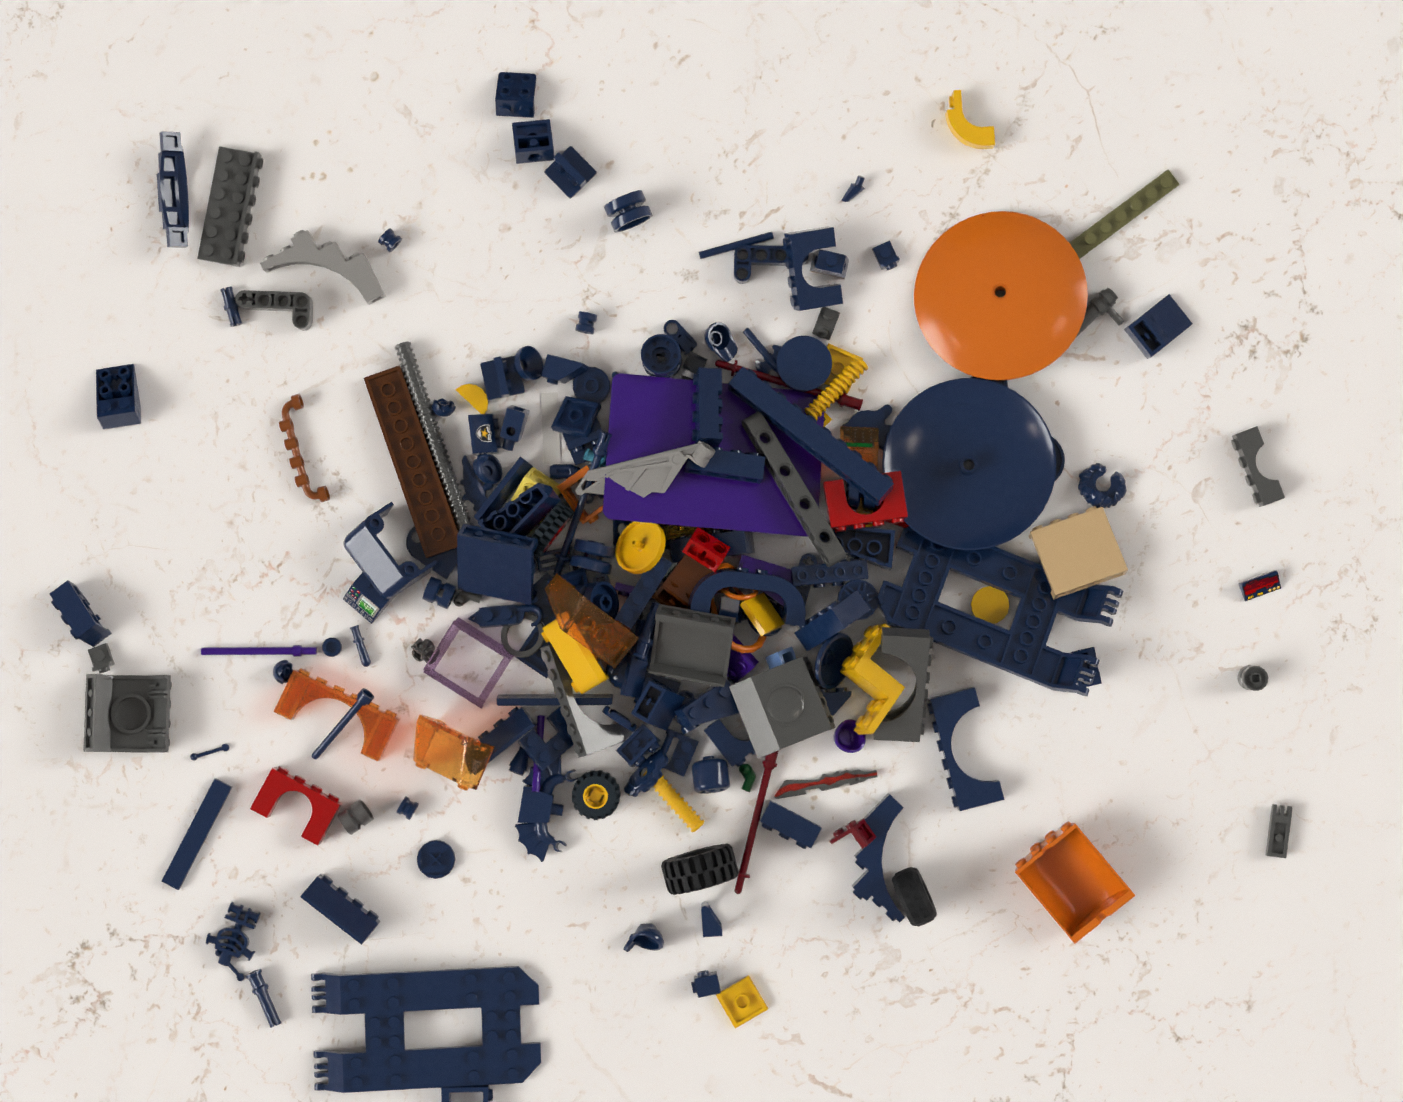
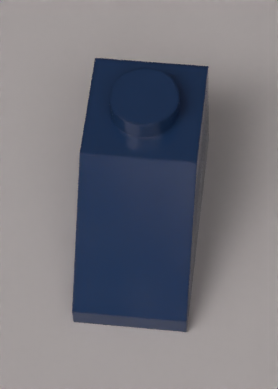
M547 354L541 376L547 379V383L558 385V382L565 384L585 372L588 366L581 362Z

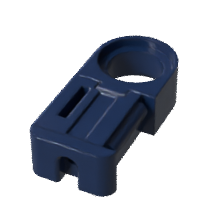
M668 320L664 324L665 335L671 336L677 341L680 349L685 352L684 355L687 356L690 351L697 347V342L679 322ZM669 324L677 325L678 331L675 334L667 332Z

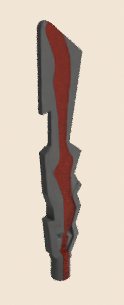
M857 769L853 772L845 770L841 773L837 771L833 775L822 774L819 780H785L774 797L775 799L804 795L806 790L819 788L821 791H825L847 783L849 785L857 784L867 779L877 778V770L864 772Z

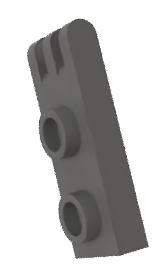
M1272 804L1266 856L1287 857L1292 806H1287L1286 813H1284V805H1280L1279 812H1277V804Z

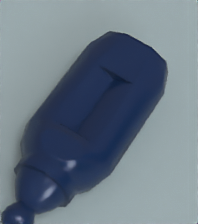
M554 464L550 466V478L568 479L581 468L572 464Z

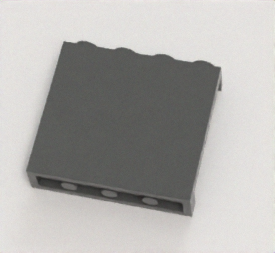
M659 604L655 615L656 625L648 673L656 676L673 677L677 680L683 679L694 683L710 684L714 687H724L728 674L736 618Z

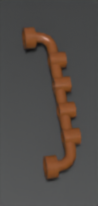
M296 394L291 396V400L283 406V420L279 421V427L288 436V439L284 440L287 451L292 450L293 457L289 458L292 469L297 468L298 476H295L297 487H302L305 495L310 499H320L321 502L330 500L329 491L326 486L318 487L317 492H313L310 489L309 477L306 474L304 460L299 450V442L294 433V424L289 415V411L293 407L295 410L304 408L301 395Z

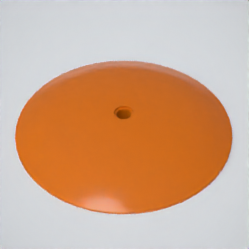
M1006 211L988 212L969 217L944 232L933 243L922 260L914 288V306L917 321L930 347L955 369L987 380H1012L1032 375L1061 357L1080 331L1088 299L1087 281L1082 263L1065 237L1056 229L1035 217ZM1004 290L1006 294L1003 297H997L995 292Z

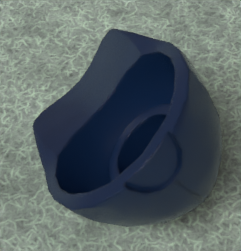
M716 322L705 330L704 339L707 347L715 352L724 362L732 360L737 354L738 348L729 328L722 322Z

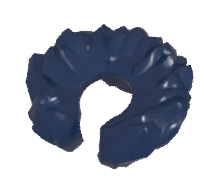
M1100 463L1092 464L1090 468L1083 470L1079 474L1078 490H1080V495H1083L1088 504L1097 508H1110L1111 505L1115 506L1125 496L1127 491L1126 481L1123 475L1116 471L1110 477V488L1104 492L1099 491L1096 487V480L1103 476L1107 470L1106 466Z

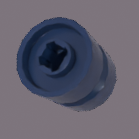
M431 576L422 599L430 603L436 601L438 606L448 609L457 586L450 583L442 584V580ZM441 590L444 591L442 597L438 596Z

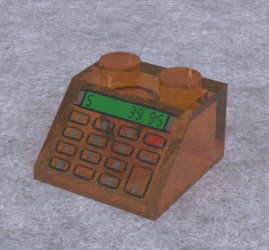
M840 426V439L847 444V447L852 451L856 450L859 452L863 460L867 463H873L878 469L879 428Z

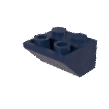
M652 678L649 680L631 714L647 724L667 731L676 715L674 711L681 707L686 697Z

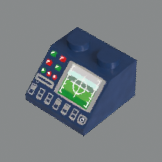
M362 572L351 585L343 600L372 624L395 597L391 599L382 598Z

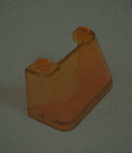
M419 714L416 722L413 761L416 762L415 766L422 769L428 768L458 783L457 787L468 791L469 788L477 790L494 746L469 737L447 726L445 722L439 719Z

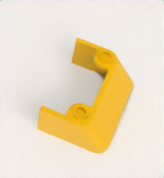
M567 612L542 627L543 632L541 635L546 643L550 641L573 680L571 686L576 693L580 692L582 695L609 679V676L605 675L572 619V613Z

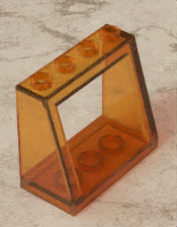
M556 574L546 586L545 591L560 629L615 669L638 640V637L621 622L613 619L575 589V586L559 574Z

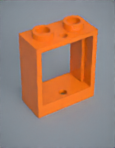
M591 463L557 486L574 512L578 499L570 488L583 479L587 471H589ZM603 505L589 515L583 509L580 518L581 523L589 522V524H592L598 520V515L603 512Z

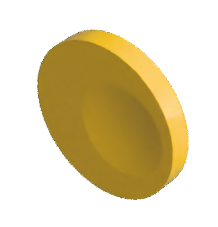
M630 523L622 531L616 544L615 553L618 564L632 574H642L652 569L661 559L665 549L666 538L662 527L656 523Z

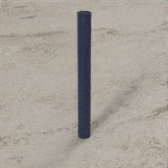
M772 232L764 233L700 251L699 256L700 259L735 250L741 245H754L774 239Z

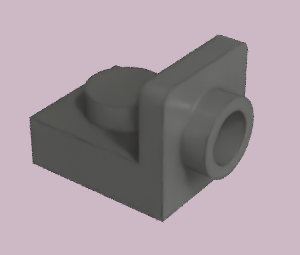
M108 643L88 649L93 664V672L99 671V674L110 671V666L115 665Z

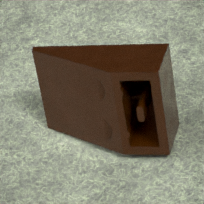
M685 554L661 581L652 598L662 605L688 609L689 597L694 586L701 578L713 571Z

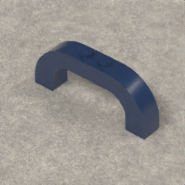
M738 566L737 569H719L716 572H710L697 582L689 597L688 609L709 613L713 596L722 588L737 587L771 591L779 594L783 600L782 622L788 625H805V604L799 591L783 577L770 574L765 569H756V572L749 571L747 567Z

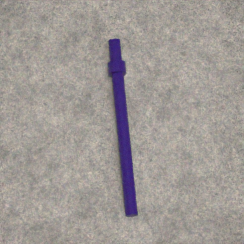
M293 645V647L201 648V655H293V657H301L302 655H317V647H302L301 645Z

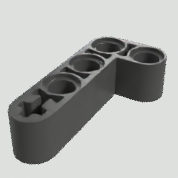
M243 290L236 295V303L243 309L292 311V322L295 327L306 331L312 326L313 300L306 293ZM268 296V304L261 305L262 297ZM248 297L251 300H255V303L253 301H246L245 304L242 302V299ZM283 297L288 298V303L285 306L280 305V299ZM304 297L307 298V304L304 307H300L299 300ZM303 316L306 317V324L303 326H299V318Z

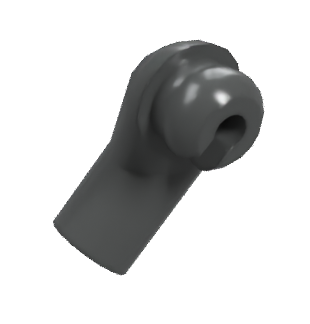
M461 591L455 595L454 604L460 607L470 600L480 603L483 595Z

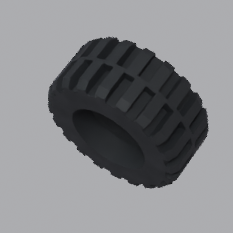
M728 843L676 855L664 860L661 865L667 891L673 895L719 885L735 879L739 873L733 848Z

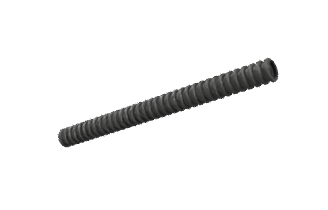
M403 342L397 344L394 348L398 351L396 353L400 357L398 360L402 362L400 366L404 368L402 371L405 372L404 377L407 378L408 389H411L410 395H413L412 400L415 401L414 406L417 407L416 412L419 413L417 416L421 419L419 422L423 424L421 427L425 430L423 432L427 436L425 439L428 440L427 444L430 446V452L432 451L431 456L434 457L433 462L436 463L435 467L438 469L439 479L442 480L441 485L444 486L443 490L446 492L445 496L448 498L447 502L450 504L449 507L451 508L453 519H455V525H457V530L460 531L463 524H473L470 523L469 512H466L467 506H464L465 500H462L463 495H460L461 489H458L459 483H456L457 478L454 477L455 472L452 471L454 468L450 465L452 462L448 459L450 456L447 455L446 444H443L444 439L441 438L440 427H437L438 421H435L436 416L433 415L432 404L429 403L431 400L427 397L429 395L426 393L427 388L423 386L425 382L421 380L423 377L420 376L419 365H416L417 359H414L415 353H412L411 342Z

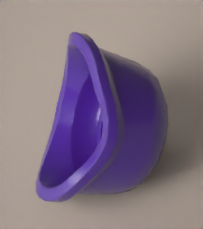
M853 719L841 722L833 734L837 747L847 753L860 751L866 742V735H859L854 731L856 720Z

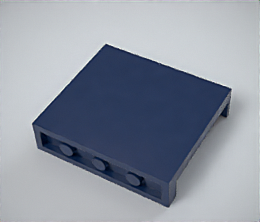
M463 524L457 534L458 590L531 605L537 594V591H533L534 551L538 546V539Z

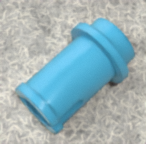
M587 448L583 460L592 462L594 453ZM607 456L601 458L600 468L606 466Z

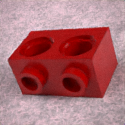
M697 527L682 552L713 572H716L730 547Z

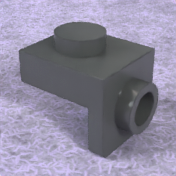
M822 307L812 334L830 340L840 312Z

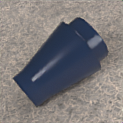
M521 746L509 764V771L523 776L524 772H527L529 756Z

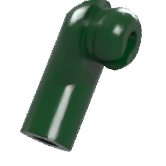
M742 764L739 767V772L745 781L741 789L750 792L756 779V774L752 766Z

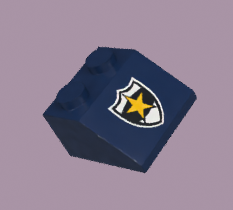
M493 414L468 415L472 454L478 456L484 453H499L498 449L502 447L501 439L496 434V430H499L498 418H494Z

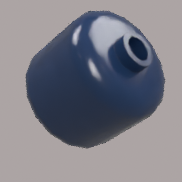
M705 756L703 760L697 761L692 765L695 792L700 794L725 791L730 787L728 764L724 759Z

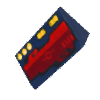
M1277 570L1238 583L1244 601L1281 589Z

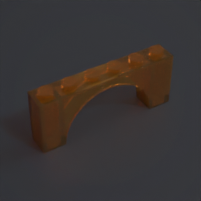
M300 668L299 670H293L273 712L293 720L297 713L311 701L320 698H331L352 707L357 701V694L352 693L349 695L344 692V688L338 685L332 687L327 684L328 681L319 676L315 679L309 676V671ZM371 702L369 705L362 706L356 714L360 718L364 730V743L361 754L378 762L381 760L400 719L396 717L397 714L388 709L386 712L380 710V705Z

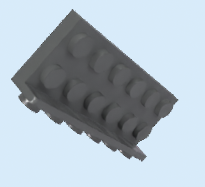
M219 146L197 259L240 267V264L244 262V244H247L249 239L247 228L252 223L253 216L250 213L251 208L256 203L255 188H258L260 182L258 172L263 167V158H261L262 155L259 152L252 153Z

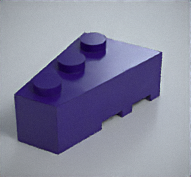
M743 554L741 555L738 566L747 567L749 571L756 572V569L768 570V573L783 577L792 584L791 569ZM761 590L784 607L783 600L779 594Z

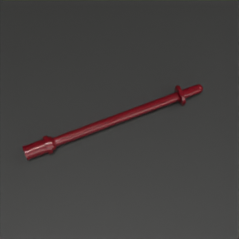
M716 360L715 362L716 367L732 371L731 376H734L735 372L737 373L742 368V366L737 365L738 360H735L734 364L722 360ZM753 370L760 380L789 388L782 382L780 377ZM817 388L804 393L818 396L825 390ZM843 392L842 396H838V400H834L839 404V407L843 408L845 406L860 411L863 399L849 396L845 392Z
M779 750L765 756V760L762 761L764 772L734 889L736 894L742 892L745 878H750V875L747 874V869L771 772L775 767L777 768L776 760Z

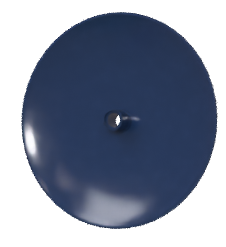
M961 378L929 387L910 400L900 411L886 437L882 469L883 473L901 471L908 517L903 520L915 532L927 540L944 547L958 550H981L999 546L1014 539L1028 529L1039 517L1053 490L1056 476V453L1052 436L1045 421L1034 406L1023 396L993 381ZM952 402H968V403H973V404L951 405ZM967 460L971 461L974 468L967 470L963 463Z

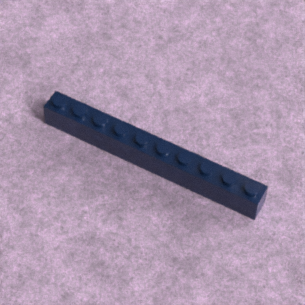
M742 367L729 381V391L756 412L759 411L765 419L877 506L893 490L894 483L891 477L887 474H881L873 463H867L863 460L859 452L850 450L842 439H836L832 436V432L828 428L819 426L811 415L807 416L801 412L802 409L797 404H791L787 401L784 394L781 392L777 393L767 381H761L757 378V374L753 370H747L745 367Z

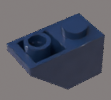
M847 687L835 688L836 692H828V689H821L832 716L851 697L852 692L847 691Z

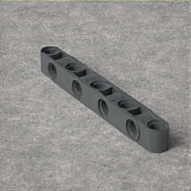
M758 411L741 420L746 434L756 451L765 457V466L824 563L831 567L844 560L846 553L764 416ZM760 437H766L768 439V443L761 442ZM779 470H786L788 476L781 475ZM799 502H805L808 509H802ZM819 535H825L828 542H822Z

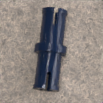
M230 286L225 287L226 289H220L225 303L223 307L227 311L230 327L243 324L233 288Z

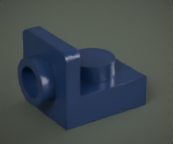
M890 240L872 248L881 270L886 268L888 271L897 267L900 258L896 255Z

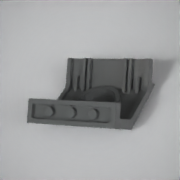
M807 656L797 658L729 686L758 759L836 728L834 719L827 707L826 699L823 697L812 670V664Z
M86 674L83 752H168L170 746L169 728L171 725V675Z

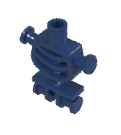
M233 901L231 902L227 912L236 913V917L226 914L224 918L236 922L234 928H223L218 932L217 936H212L211 933H208L206 938L207 945L209 943L215 944V949L222 951L218 960L219 964L229 966L232 956L240 958L244 955L248 958V961L252 959L256 951L252 952L247 949L249 937L241 929L243 925L255 929L257 925L249 923L248 919L254 920V923L257 924L261 915L260 912H252L251 908L245 911L243 910V905L237 906ZM241 914L245 915L244 920L239 919ZM225 931H232L231 936H222ZM239 935L243 937L244 943L238 939ZM221 939H229L228 942H220ZM236 943L242 948L241 950L235 945Z

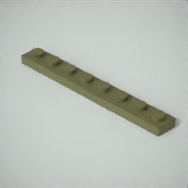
M1169 169L1072 240L1070 244L1079 259L1180 184Z

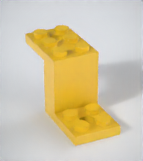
M886 623L869 626L864 631L863 639L854 645L852 649L854 652L843 661V667L840 670L843 675L874 699L867 705L865 714L860 716L855 723L854 731L859 735L874 734L905 688L870 659L881 644L882 627L891 628Z

